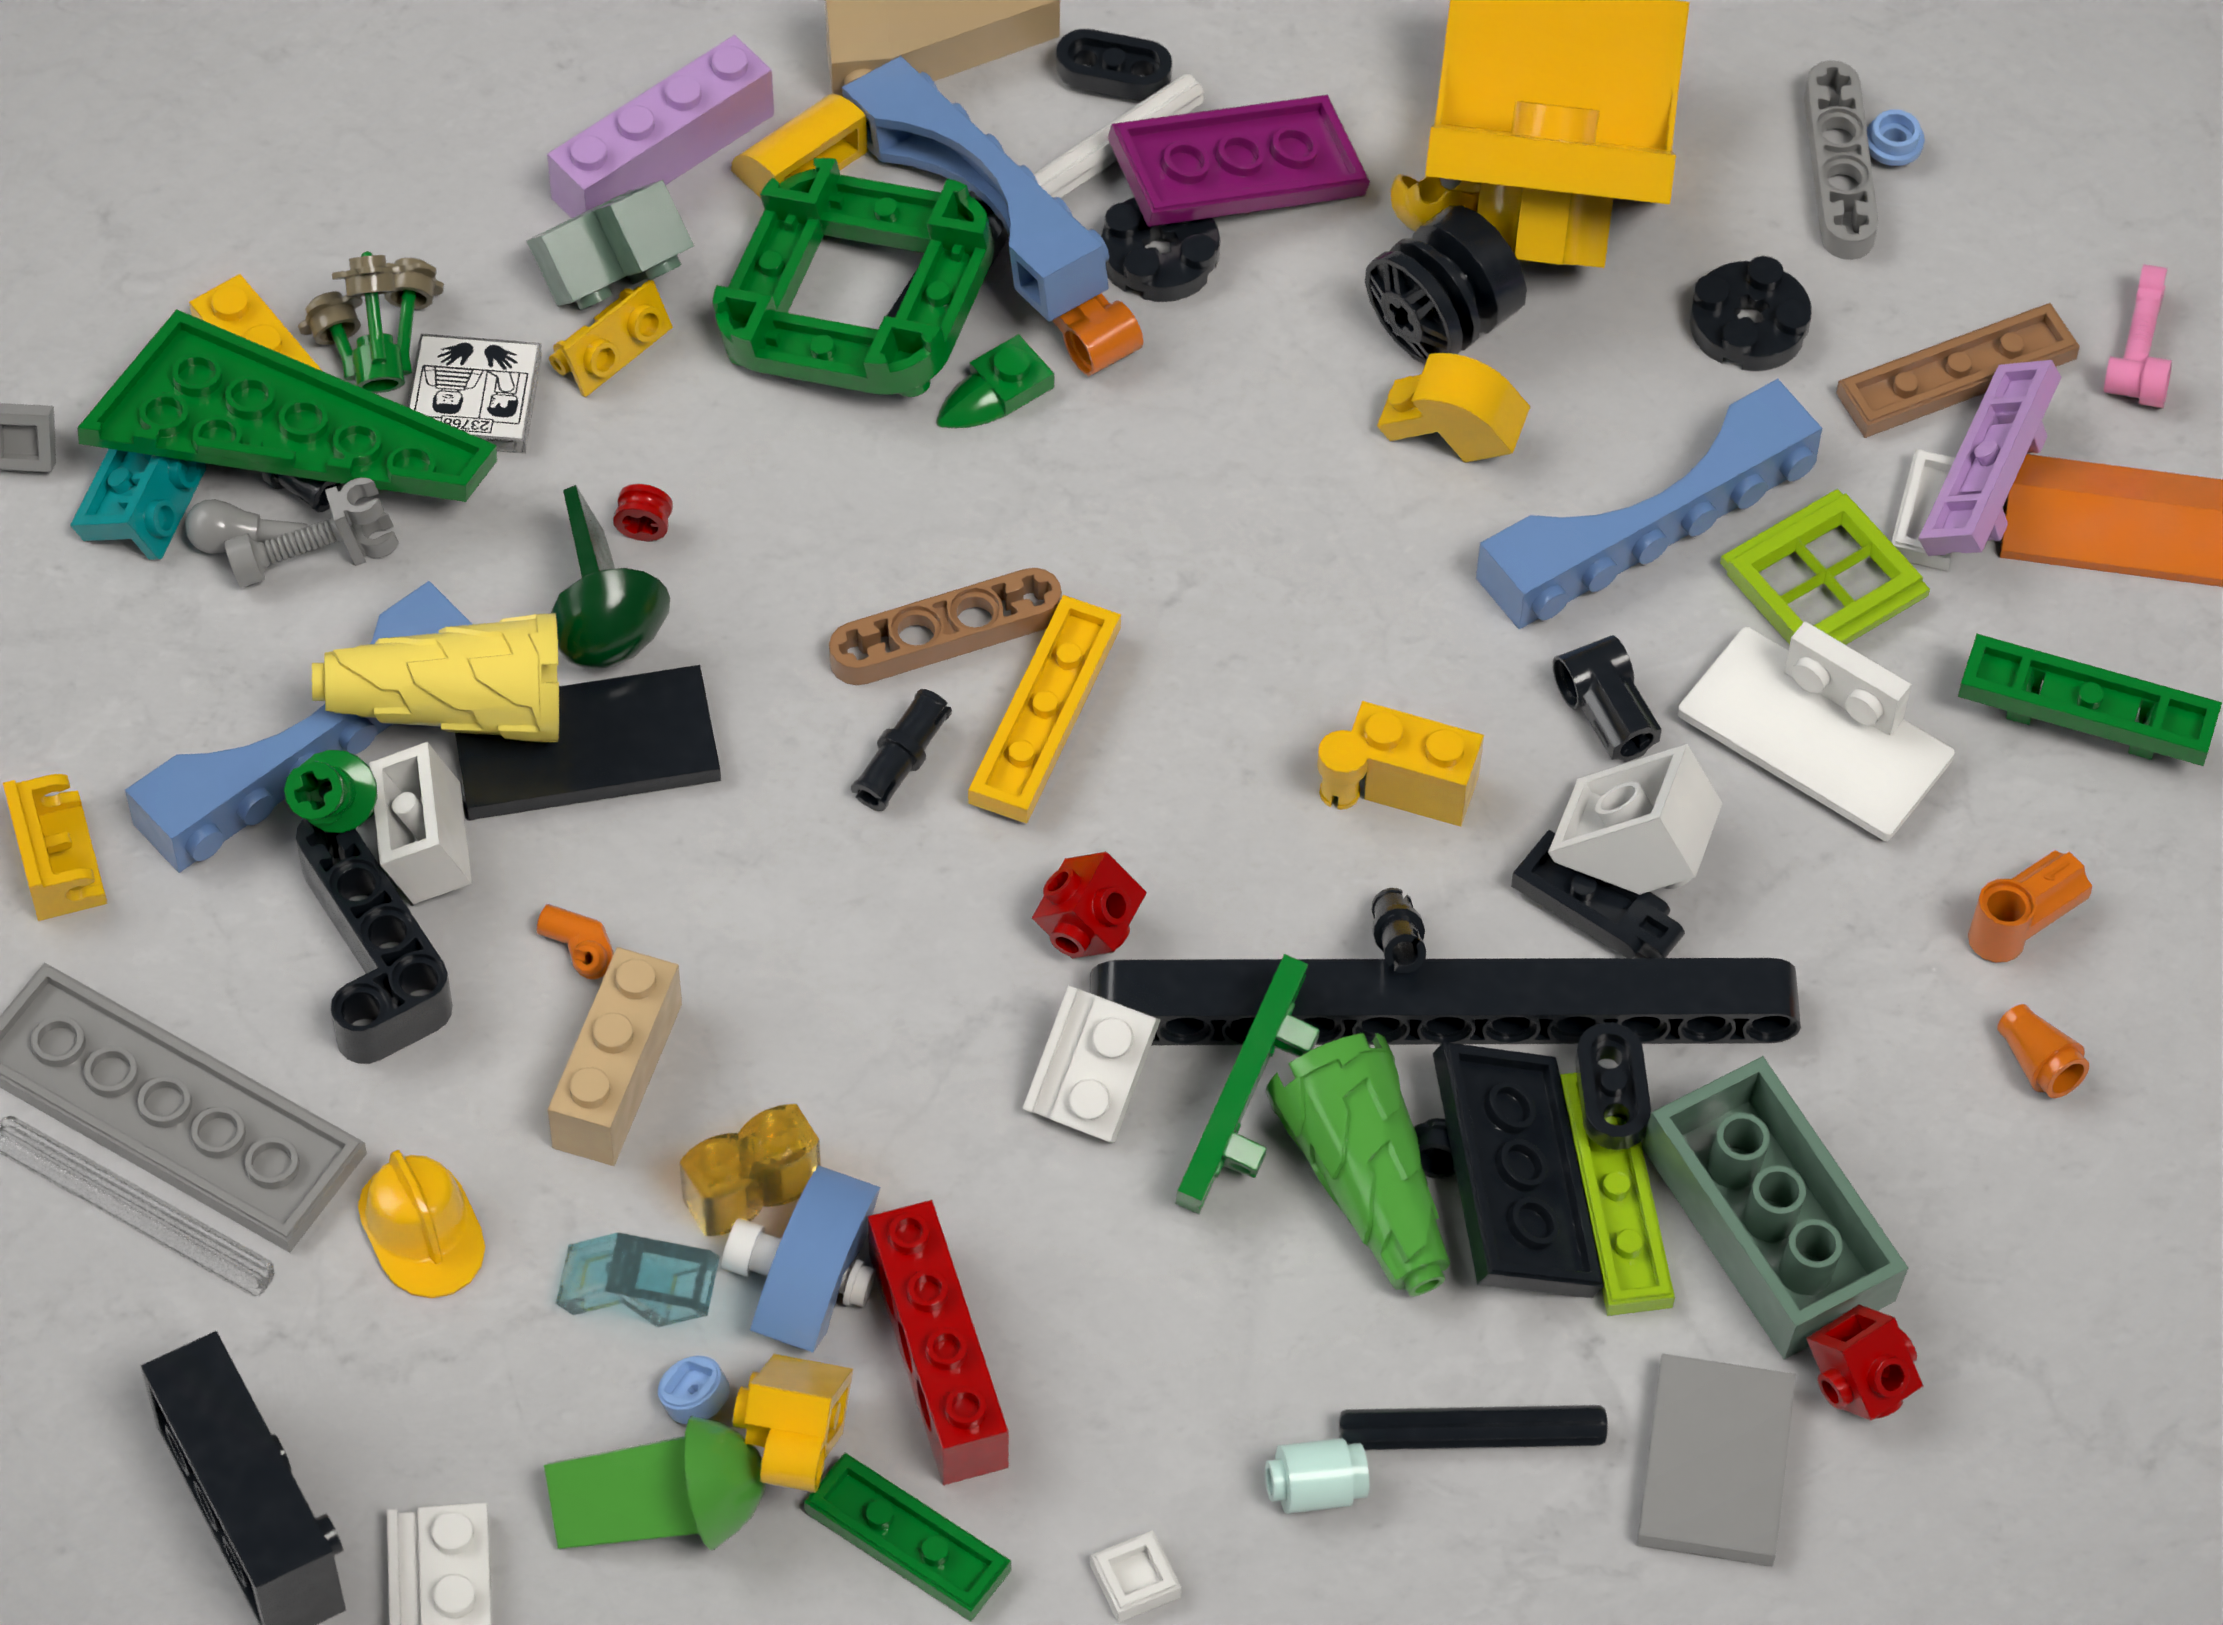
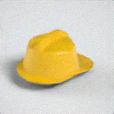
M399 1149L391 1152L389 1163L383 1165L361 1191L358 1210L362 1226L382 1269L394 1285L415 1296L437 1298L452 1295L470 1284L482 1267L486 1247L481 1226L460 1182L443 1164L427 1156H404Z

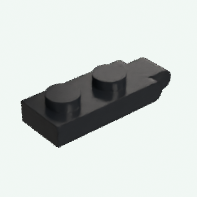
M1551 830L1545 833L1513 872L1511 887L1626 958H1634L1638 952L1647 958H1666L1685 935L1683 927L1668 916L1670 913L1668 904L1655 894L1646 892L1639 895L1555 863L1548 853L1556 834Z

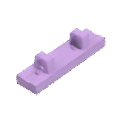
M2052 360L1998 365L1918 538L1928 556L1946 555L1952 552L1978 553L1983 551L1987 541H2000L2008 525L2002 509L2026 454L2040 453L2048 437L2042 419L2061 379Z

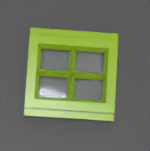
M1838 488L1721 556L1720 564L1727 570V576L1789 645L1791 637L1804 621L1847 645L1928 597L1930 588L1922 581L1923 576L1846 493L1842 494Z

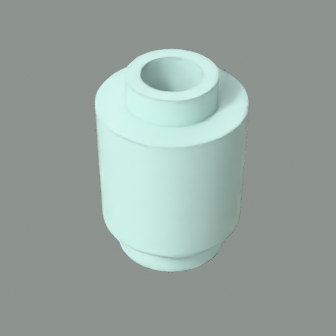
M1344 1438L1279 1445L1276 1449L1275 1460H1267L1265 1464V1479L1269 1498L1272 1502L1281 1501L1282 1508L1286 1514L1352 1506L1354 1499L1366 1498L1369 1493V1470L1365 1450L1361 1443L1347 1444Z

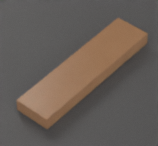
M2047 303L1839 380L1836 394L1864 438L1985 394L1998 365L2052 360L2055 367L2076 360L2080 346L2052 304Z

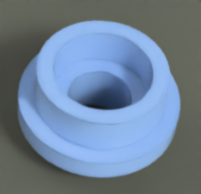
M1896 109L1884 111L1867 127L1869 153L1878 162L1891 166H1902L1915 161L1922 153L1924 133L1918 120L1906 111Z

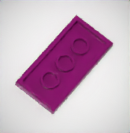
M1328 95L1113 123L1107 137L1148 227L1360 197L1366 195L1370 184L1368 176Z

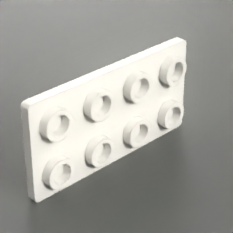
M1806 621L1791 637L1789 651L1749 627L1742 628L1684 698L1678 708L1679 718L1883 841L1892 839L1952 763L1955 754L1953 748L1904 720L1912 686L1911 683Z

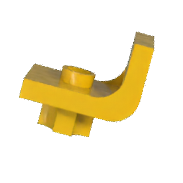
M1450 0L1435 122L1430 128L1425 176L1481 183L1477 213L1482 215L1499 231L1512 248L1517 260L1605 268L1613 198L1669 205L1671 202L1676 155L1673 153V137L1690 2L1679 0Z

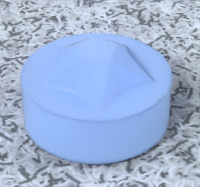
M692 1356L678 1361L665 1372L658 1386V1396L666 1411L673 1420L682 1424H687L691 1416L704 1419L711 1418L724 1406L730 1392L729 1382L715 1360L706 1356Z

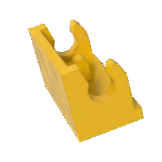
M51 774L18 783L15 780L3 782L38 921L108 904L78 790L61 792L70 788L68 776L65 774ZM52 792H60L54 796H45Z

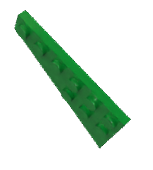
M177 309L77 427L80 445L346 484L356 478H368L374 481L377 489L466 502L497 462V445Z

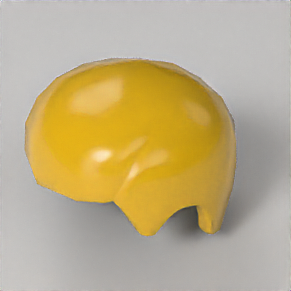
M1397 174L1390 189L1391 205L1396 216L1410 230L1415 232L1421 225L1448 206L1463 205L1477 212L1481 183L1461 181L1456 188L1448 189L1442 185L1440 178L1426 176L1417 181L1407 175Z

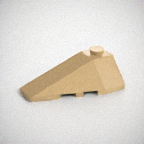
M825 0L826 47L832 94L843 97V86L899 56L904 58L919 73L925 72L933 81L1058 38L1060 37V0Z

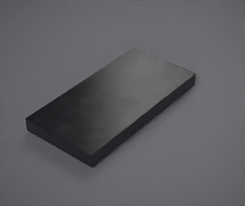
M700 665L559 686L558 742L505 739L502 735L455 733L469 820L721 781L719 759Z
M1443 1042L1432 1054L1477 1285L1593 1298L1604 1286L1556 1057Z

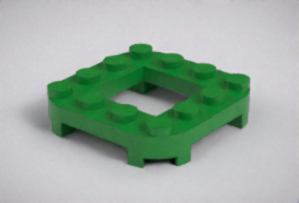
M815 158L813 160L815 169L795 174L780 184L776 179L772 178L760 193L764 212L729 286L716 285L713 294L712 304L716 314V321L729 360L735 365L760 373L872 394L888 395L899 393L905 397H916L925 393L930 387L931 379L947 363L993 260L994 242L989 221L983 207L969 195L967 185L956 180L947 178L942 191L937 192L840 174L837 160L833 158ZM824 235L924 253L895 318L884 316L879 329L788 313Z

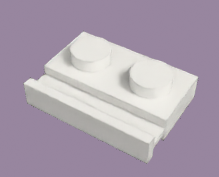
M1068 985L1022 1109L1047 1117L1105 1141L1115 1143L1160 1019Z
M487 1502L418 1507V1512L398 1513L397 1509H388L390 1625H493Z

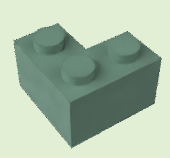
M663 180L629 190L526 240L557 306L576 301L580 310L612 296L609 284L625 276H629L631 283L636 284L647 278L648 280L654 279L681 266L682 264L677 255L694 247Z

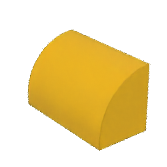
M827 95L736 156L732 161L731 172L761 198V191L772 178L776 179L780 184L795 174L815 169L813 163L815 158L836 159L840 171L867 153L866 114L854 103L840 95Z

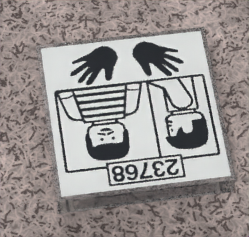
M420 333L407 407L497 445L498 452L526 454L542 360L541 343Z

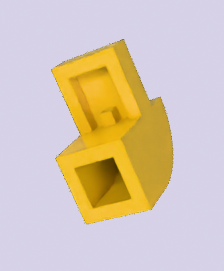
M1434 353L1429 354L1422 374L1407 376L1394 381L1377 427L1389 441L1438 432L1463 462L1466 463L1513 454L1529 413L1530 405L1514 386L1492 367L1473 358L1458 354Z

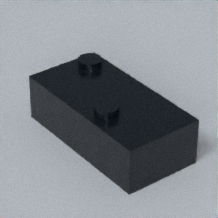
M217 1330L140 1365L157 1428L258 1624L317 1625L346 1611L334 1558L335 1555L343 1552L339 1536L326 1513L315 1518L291 1473L292 1468L281 1442L276 1434L271 1435Z

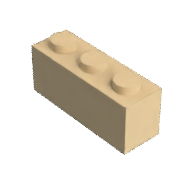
M620 947L616 948L547 1109L553 1149L615 1166L682 1006L679 964Z

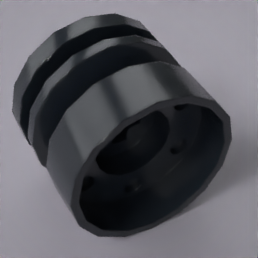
M1463 205L1448 206L1421 225L1414 232L1411 239L1400 240L1389 251H1385L1376 257L1366 267L1365 274L1368 297L1380 323L1396 344L1412 358L1426 364L1429 354H1458L1461 350H1466L1479 338V333H1489L1517 313L1525 305L1527 287L1523 271L1512 248L1490 222L1479 213Z

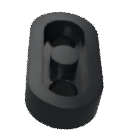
M1077 29L1064 35L1058 42L1056 48V71L1063 82L1074 88L1145 100L1171 83L1172 58L1169 51L1163 45L1152 40L1093 29Z
M1612 1022L1596 1024L1588 1028L1580 1037L1575 1059L1583 1126L1587 1135L1596 1144L1612 1150L1628 1149L1638 1144L1644 1138L1651 1115L1642 1043L1639 1037L1624 1025ZM1610 1059L1616 1062L1618 1066L1607 1069L1599 1065L1598 1061ZM1610 1116H1618L1625 1120L1626 1124L1613 1125L1605 1119Z

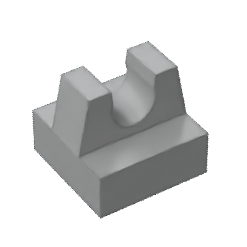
M0 403V470L52 472L56 464L54 406Z

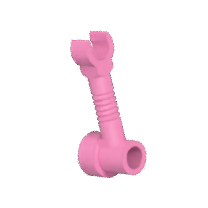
M2143 264L2124 357L2109 358L2104 393L2139 398L2140 405L2164 408L2172 360L2149 357L2158 313L2160 312L2166 286L2164 282L2167 268Z

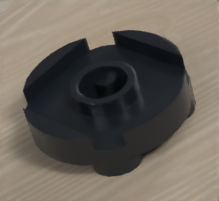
M1135 197L1123 203L1112 205L1106 212L1101 237L1109 252V260L1106 262L1107 277L1115 286L1125 291V285L1133 290L1142 291L1143 299L1154 302L1180 300L1200 291L1207 283L1208 274L1214 267H1217L1220 254V235L1213 218L1148 227ZM1162 240L1170 243V251L1160 254L1156 247L1146 248L1145 246L1149 245L1152 241Z
M1758 256L1751 261H1738L1722 265L1701 277L1695 284L1689 325L1696 344L1711 359L1723 364V358L1725 357L1731 361L1742 362L1741 370L1766 371L1780 367L1796 357L1809 331L1812 307L1804 287L1796 278L1784 271L1782 264L1777 259L1769 256ZM1743 309H1753L1761 313V322L1754 323L1750 317L1739 318L1737 315Z

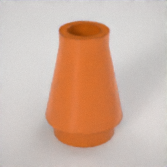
M2026 1004L2016 1005L2002 1016L1997 1030L2006 1039L2028 1081L2036 1092H2045L2051 1098H2060L2072 1092L2081 1084L2089 1071V1062L2084 1057L2085 1050L2080 1043L2036 1015Z

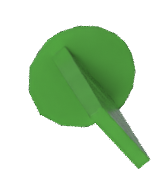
M691 1416L687 1423L685 1436L547 1463L544 1465L558 1549L699 1533L708 1549L715 1550L736 1534L754 1515L766 1489V1483H762L760 1480L762 1457L753 1445L745 1444V1438L734 1429L720 1422Z

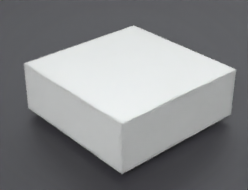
M1153 1530L1090 1555V1566L1118 1623L1181 1598L1179 1581Z

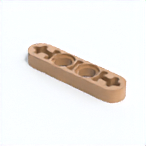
M1027 568L848 622L838 627L831 635L829 642L831 670L844 683L864 685L1044 630L1048 627L1062 598L1060 582L1055 575L1045 569ZM1033 593L1038 600H1044V603L1034 606L1030 599H1024V595ZM1002 600L1006 602V611L1011 610L1010 616H1003ZM978 607L988 611L992 619L988 624L974 628L961 623L958 616L968 608ZM920 625L930 629L934 636L929 642L915 646L902 641L899 634L909 626ZM888 636L890 652H886L885 642L881 643V637ZM858 647L862 654H867V658L857 660L853 653H848V649Z

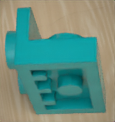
M108 449L70 526L83 541L132 539L149 560H160L163 558L206 471V464Z

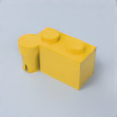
M1362 701L1352 730L1333 731L1326 735L1319 744L1317 768L1322 776L1319 792L1321 800L1331 807L1334 796H1337V809L1343 810L1352 807L1360 798L1361 788L1359 783L1365 775V800L1461 827L1479 778L1484 735Z

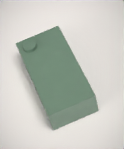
M1764 1056L1651 1112L1642 1149L1784 1360L1808 1348L1807 1337L1860 1304L1878 1311L1896 1301L1908 1271V1266Z

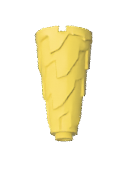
M556 613L504 618L494 623L444 627L439 630V633L379 638L375 644L359 645L354 648L335 649L332 652H325L324 663H312V701H325V711L376 718L380 723L441 726V730L453 733L502 735L505 739L558 742L559 682L557 680L558 639Z

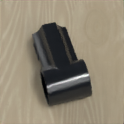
M1616 636L1605 637L1554 657V678L1563 699L1572 709L1581 707L1612 760L1621 759L1626 763L1637 759L1660 741L1662 729L1634 684L1632 663L1624 645Z

